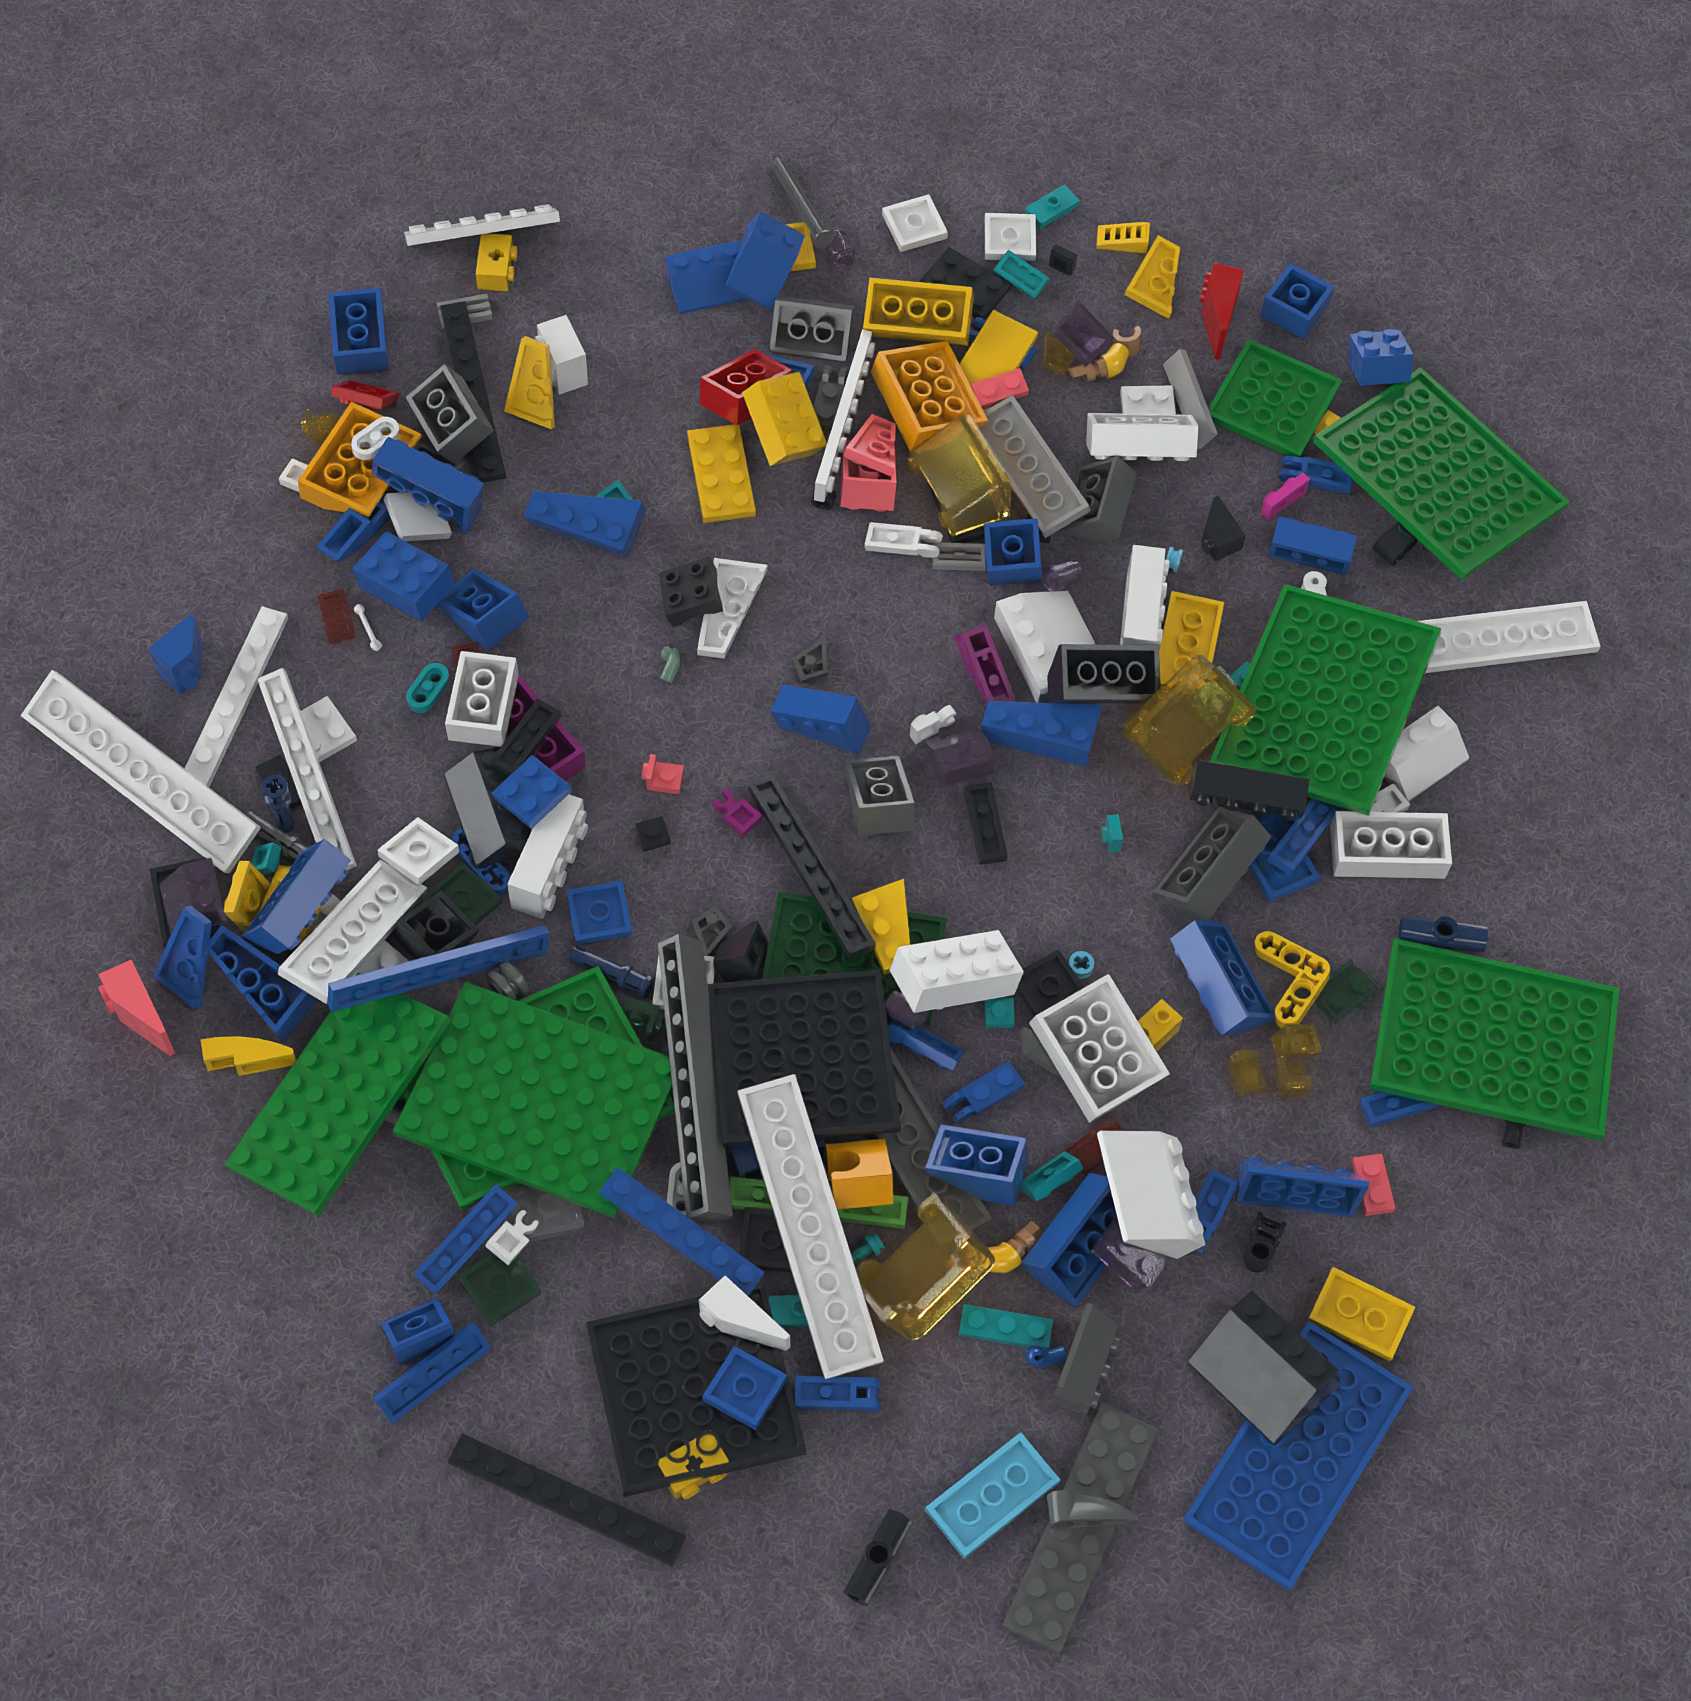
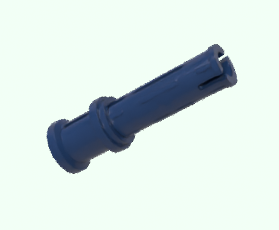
M280 775L268 776L262 783L265 802L273 810L277 828L288 833L294 829L293 824H295L289 806L291 794L288 790L287 781Z
M578 945L573 948L569 957V962L584 967L587 970L599 966L604 977L616 982L618 988L632 990L640 994L642 999H646L653 989L656 977L652 974L647 976L634 970L632 965L622 966Z

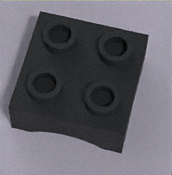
M710 557L659 573L665 617L672 627L682 625L685 621L695 616L716 614L723 611L717 583V568Z

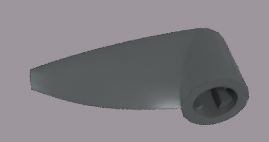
M1057 1490L1047 1495L1050 1525L1053 1529L1095 1528L1138 1522L1137 1514L1106 1499L1074 1494L1071 1490Z

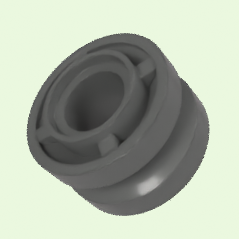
M507 961L498 966L499 973L492 970L486 975L492 992L517 1000V995L523 998L530 993L523 975Z

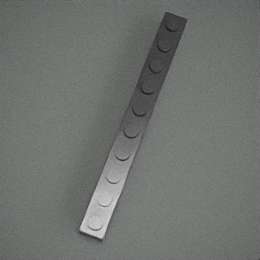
M677 934L659 942L658 952L686 1216L692 1221L713 1225L733 1217L726 1150L723 1148L703 943L700 940Z

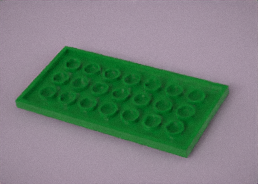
M402 993L334 1012L330 1011L224 1165L234 1173L319 1217L450 1024L451 1019L447 1015Z

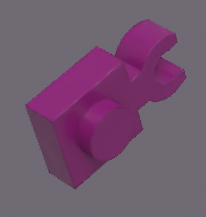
M727 789L722 791V796L727 800L725 803H720L715 798L712 800L713 808L717 812L725 813L723 821L742 838L762 821V814L743 798L736 803L733 800L732 793Z

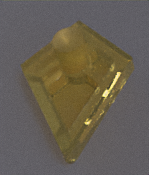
M1047 332L1045 335L1042 367L1066 376L1076 354Z

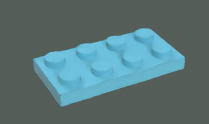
M1020 1432L926 1506L925 1512L963 1559H965L1060 1483V1479Z

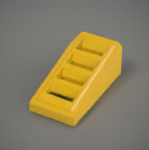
M1136 222L1099 225L1096 249L1147 253L1150 223ZM1105 234H1110V240H1105ZM1115 235H1120V239L1115 240Z

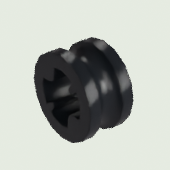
M814 488L811 498L812 505L820 509H832L835 505L834 500L837 497L835 490L832 493L827 492L825 502L814 500Z

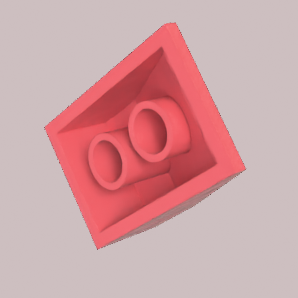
M847 440L846 447L851 441ZM842 453L840 507H846L851 510H858L860 508L873 509L877 512L893 511L896 492L895 456L893 461L895 468L891 477L865 465L855 464L850 459L843 457L844 453Z
M132 960L98 974L103 983L98 986V989L110 1014L116 1012L119 1020L169 1056L174 1055L175 1051Z

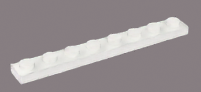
M862 329L815 482L814 500L825 502L827 492L832 493L835 477H832L833 472L838 473L841 457H838V455L845 451L847 438L844 436L845 433L850 434L853 422L850 416L851 414H856L858 407L856 396L862 395L864 387L862 376L867 377L870 362L867 360L868 358H873L876 343L871 342L872 331Z
M261 607L185 766V770L208 787H210L257 687V679L262 676L288 621L287 613Z
M281 668L258 678L259 686L316 843L326 839L351 860L345 868L346 870L356 867L357 865L286 671Z

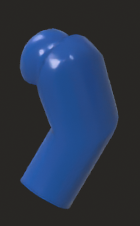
M1033 1345L1025 1353L1027 1362L1039 1369L1067 1360L1063 1346L1047 1350L1038 1345Z

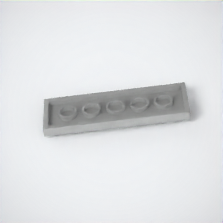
M1013 395L984 411L988 419L987 424L972 431L1032 519L1038 518L1039 530L1045 538L1091 511L1086 500Z

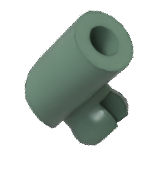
M665 646L661 652V658L667 662L660 680L672 684L680 666V652L675 647L672 649L669 646Z

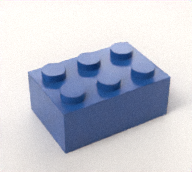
M381 288L328 293L333 357L337 375L389 370Z
M387 531L352 568L358 586L361 589L420 622L427 617L455 585L449 565Z

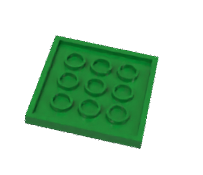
M1248 339L1208 410L1214 424L1283 455L1301 458L1318 424L1338 392L1342 380Z

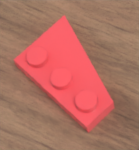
M871 414L846 447L843 457L850 459L855 464L865 465L892 477L895 468L893 461L895 456L896 424Z

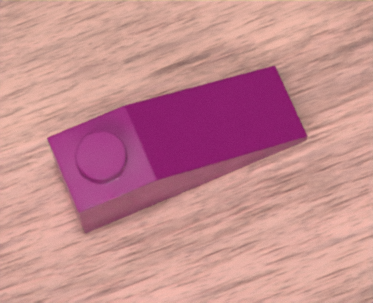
M981 625L953 636L962 661L986 703L988 704V701H1016L987 625Z

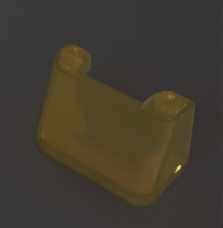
M970 414L956 418L909 452V457L906 459L908 469L911 473H915L916 476L924 474L941 503V512L938 513L942 527H947L951 536L983 526L984 523L995 522L1010 516L1011 487L1009 478Z
M1199 654L1192 657L1127 721L1122 732L1179 788L1191 779L1194 765L1191 762L1230 723L1233 726L1246 725L1252 719L1257 709L1215 665Z
M934 1192L921 1203L918 1210V1217L924 1224L883 1264L876 1260H868L859 1264L856 1269L866 1301L884 1324L908 1340H917L924 1336L991 1270L995 1263V1257L987 1246L947 1203Z

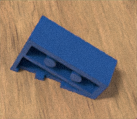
M782 685L771 709V713L780 728L860 754L871 729L858 698L855 696Z

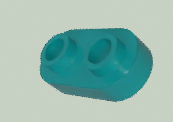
M440 663L427 665L408 689L406 698L408 706L412 711L417 713L429 711L449 685L450 678L448 669ZM434 678H440V681L438 682H432L431 680ZM418 699H425V702H416Z

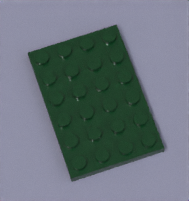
M778 892L762 980L880 970L887 1019L902 1018V1020L905 1019L910 1023L930 1026L932 1010L917 1013L912 1011L891 973L884 974L874 951L849 960L811 896ZM907 912L910 945L944 939L947 918Z

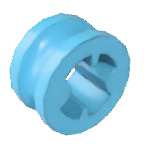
M1170 546L1166 560H1169V568L1177 573L1183 550L1175 551L1174 547Z
M1084 951L1073 953L1069 959V965L1079 980L1090 977L1095 964L1093 957ZM1086 962V970L1082 967L1079 969L1075 968L1076 963Z

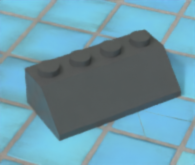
M1219 806L1153 893L1188 918L1208 921L1215 914L1216 909L1225 897L1231 893L1232 888L1241 876L1248 871L1254 859L1264 850L1265 845L1272 836L1253 815L1230 811Z

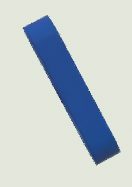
M463 829L455 831L452 835V841L458 844V857L491 895H505L508 892L507 884L510 880L508 871L500 862L484 868H476L473 864L474 861L469 848L465 844L460 845V839L466 840ZM492 870H493V875H494L498 880L503 879V885H502V886H500L499 884H494V885H493V878H492V876L490 875V873L492 872Z

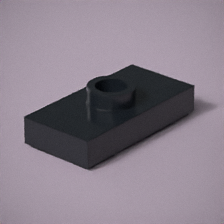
M281 755L255 766L262 782L271 775H280L286 779L288 790L291 794L290 809L302 804L292 774Z

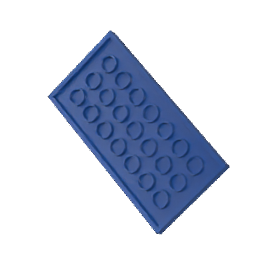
M1310 1321L1306 1323L1300 1335L1339 1370L1340 1386L1275 1445L1266 1439L1246 1419L1182 1521L1288 1592L1292 1589L1413 1389V1386Z

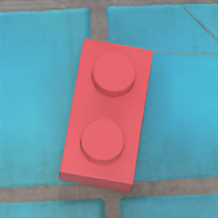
M1020 368L971 384V388L983 410L993 407L1011 395L1015 399L1029 395V389Z
M1375 1154L1353 1157L1354 1173L1360 1174L1369 1181V1188L1361 1201L1365 1216L1394 1212L1396 1208L1383 1155Z

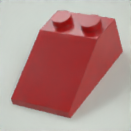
M1214 262L1212 272L1206 271L1199 302L1204 303L1202 316L1214 359L1220 360L1236 306L1244 270Z
M753 349L701 377L700 404L738 426L752 418L742 392L758 381L792 374V369Z

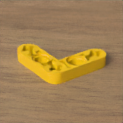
M1264 931L1258 934L1255 939V952L1257 956L1296 977L1275 1009L1276 1024L1282 1029L1291 1030L1300 1024L1330 978V965L1324 958L1271 931ZM1272 943V947L1263 949V944ZM1294 953L1300 957V961L1295 964H1289L1285 961L1284 957L1287 954ZM1322 969V973H1317L1316 976L1312 974V970ZM1299 988H1306L1311 994L1308 998L1300 999L1294 993ZM1292 1004L1295 1005L1293 1017L1289 1016L1287 1019H1283V1013L1287 1014L1292 1008Z

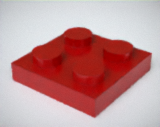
M350 379L333 385L331 396L339 398V402L349 405L351 402L364 404V408L371 411H380L382 408H388V406L397 403L399 392Z

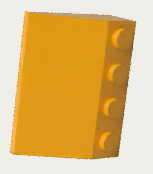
M948 341L878 352L871 374L910 452L933 449L987 424L988 419Z
M351 402L299 478L300 498L323 509L345 513L351 508L360 515L369 517L390 485L372 475V462L374 458L370 460L358 459L352 452L351 442L357 433L378 418L384 416ZM398 423L400 433L398 440L405 442L414 449L422 437L421 433ZM385 432V433H383L382 435H385V436H386V435H389L390 433ZM368 447L362 448V450L370 449Z

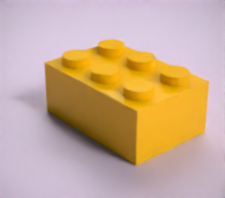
M800 372L758 381L742 392L770 466L810 457L827 446Z

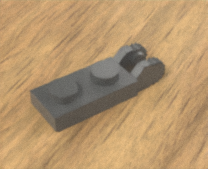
M825 364L822 381H820L814 411L821 429L831 432L844 391L847 368L841 367L838 374V384L829 382L832 373L831 365Z

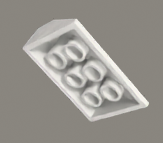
M1069 591L1020 593L996 602L994 619L1036 703L1048 702L1047 675L1058 645L1095 644Z
M1109 974L1039 1013L1029 1022L1089 1123L1170 1074Z
M1160 1131L1098 1132L1097 1136L1123 1241L1176 1259L1204 1246V1229L1198 1218L1196 1199L1190 1188L1189 1172L1184 1165L1182 1145L1178 1138Z

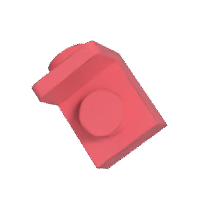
M650 754L649 763H644L642 769V779L646 780L647 790L680 794L684 766L657 762L656 755Z

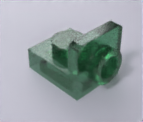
M627 997L623 1008L628 1021L639 1026L648 1024L646 1038L647 1041L653 1042L655 1033L660 1035L664 1025L660 1006Z

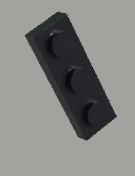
M537 698L490 760L491 767L510 776L535 753L561 718V711Z
M992 782L964 786L979 865L1007 861L1008 855Z

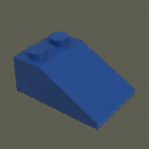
M760 211L747 226L725 287L770 310L799 254L805 235Z
M472 569L456 581L455 585L437 604L474 642L486 649L497 645L501 639L518 629L522 623L529 619L517 592L476 569Z
M940 1124L925 1171L984 1201L1014 1206L1028 1163L1027 1138Z

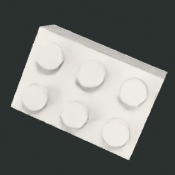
M461 651L445 722L448 740L499 747L503 745L519 675L516 658Z

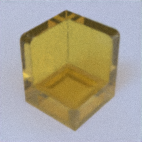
M1279 1055L1275 1064L1278 1097H1307L1312 1087L1311 1075H1306L1304 1063H1286L1285 1055Z

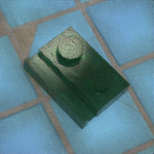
M1352 959L1330 975L1327 984L1315 1000L1316 1005L1335 1025L1369 1000L1379 990L1372 980L1353 964L1354 961Z

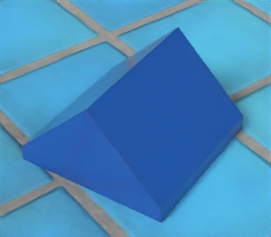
M438 1298L381 1323L399 1365L437 1349L454 1336L451 1322Z

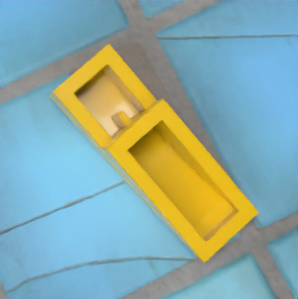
M241 1036L201 1039L203 1059L208 1071L235 1066L238 1075L242 1076L293 1066L296 1062L293 1048L272 1041Z

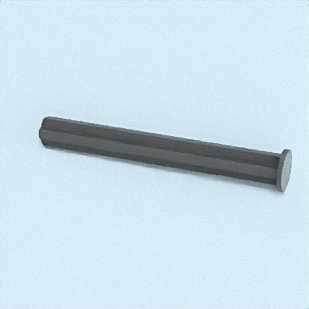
M774 158L771 168L812 234L815 246L818 248L828 246L833 240L832 233L826 230L784 159Z

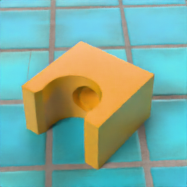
M885 1139L826 1144L828 1180L832 1181V1195L837 1209L893 1204L892 1170Z

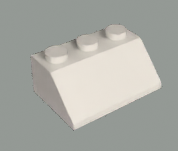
M1439 706L1402 731L1384 776L1390 785L1394 783L1408 802L1469 759L1457 725Z

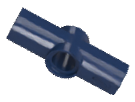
M1402 914L1398 937L1401 940L1430 944V946L1446 950L1456 948L1484 953L1488 940V930L1485 926L1458 923L1448 916L1431 919ZM1438 931H1444L1448 936H1443Z

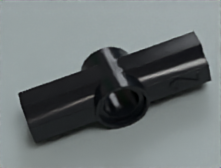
M888 1510L872 1541L866 1546L861 1561L843 1591L844 1594L858 1604L868 1606L882 1578L889 1570L892 1560L913 1521L897 1510ZM880 1551L886 1555L887 1559L885 1562L877 1564L871 1560L870 1554Z

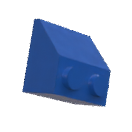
M192 614L149 647L158 676L179 695L186 690L193 689L197 685L198 680L201 679L204 645L196 619Z

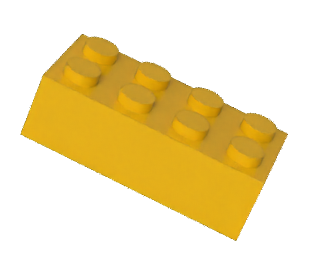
M869 278L863 329L872 331V337L932 343L948 341L949 344L968 346L974 301L973 289L966 286Z

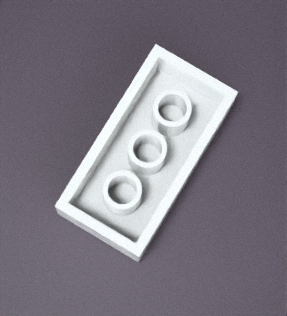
M1088 413L1086 445L1090 454L1094 455L1096 459L1104 460L1118 455L1124 460H1136L1137 456H1147L1148 460L1153 461L1163 460V457H1174L1173 459L1177 461H1188L1189 457H1197L1198 424L1192 415Z
M1133 545L1127 571L1120 645H1161L1163 634L1161 623L1163 622L1165 612L1163 601L1167 590L1165 580L1169 569V560L1165 559L1164 548Z
M568 795L533 827L507 884L511 909L540 919L544 918L546 911L553 909L556 901L554 893L557 887L563 886L567 875L565 871L567 864L574 862L577 854L576 844L579 839H584L588 829V824L585 823L587 812L584 811L583 799Z
M1352 811L1335 812L1330 825L1334 876L1446 878L1452 865L1448 813L1370 812L1368 816Z
M999 930L898 947L890 968L891 974L914 1013L1014 995L1024 972Z

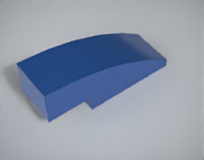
M379 501L369 517L362 516L349 508L316 546L317 550L338 563L348 558L370 541L391 518L386 505Z

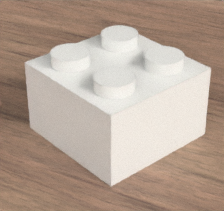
M567 315L537 324L538 336H535V340L548 344L550 347L552 386H555L558 393L562 394L588 385L586 354Z

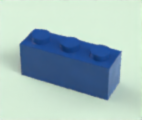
M1279 517L1268 556L1346 575L1351 563L1357 536L1345 531L1323 528L1317 524L1311 525L1299 522L1293 518Z

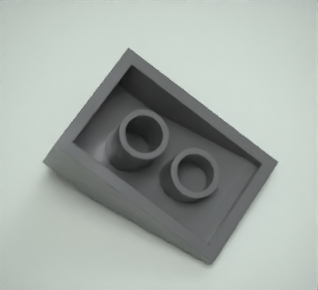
M900 756L845 760L853 817L858 835L872 836L881 833L913 831L915 802Z

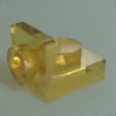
M305 409L306 419L301 420L304 436L309 435L311 445L323 443L339 421L337 412L311 417L310 410Z
M1286 1024L1271 1037L1278 1062H1285L1293 1055L1316 1056L1322 1051L1315 1025Z
M1241 1049L1233 1053L1229 1059L1227 1069L1239 1098L1264 1091L1268 1087L1257 1061L1259 1057L1257 1049L1251 1051Z

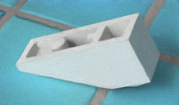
M726 1276L699 1299V1315L710 1327L715 1325L721 1332L784 1351L790 1348V1335Z

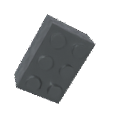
M446 364L440 367L406 397L436 451L454 464L494 431L462 376Z

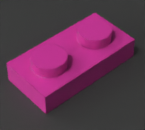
M1302 472L1296 478H1289L1278 491L1268 493L1263 499L1264 504L1261 515L1270 520L1303 496L1307 491L1310 478Z

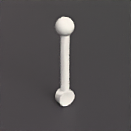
M357 604L354 607V612L361 618L371 640V648L378 651L382 644L375 638L364 614V606Z

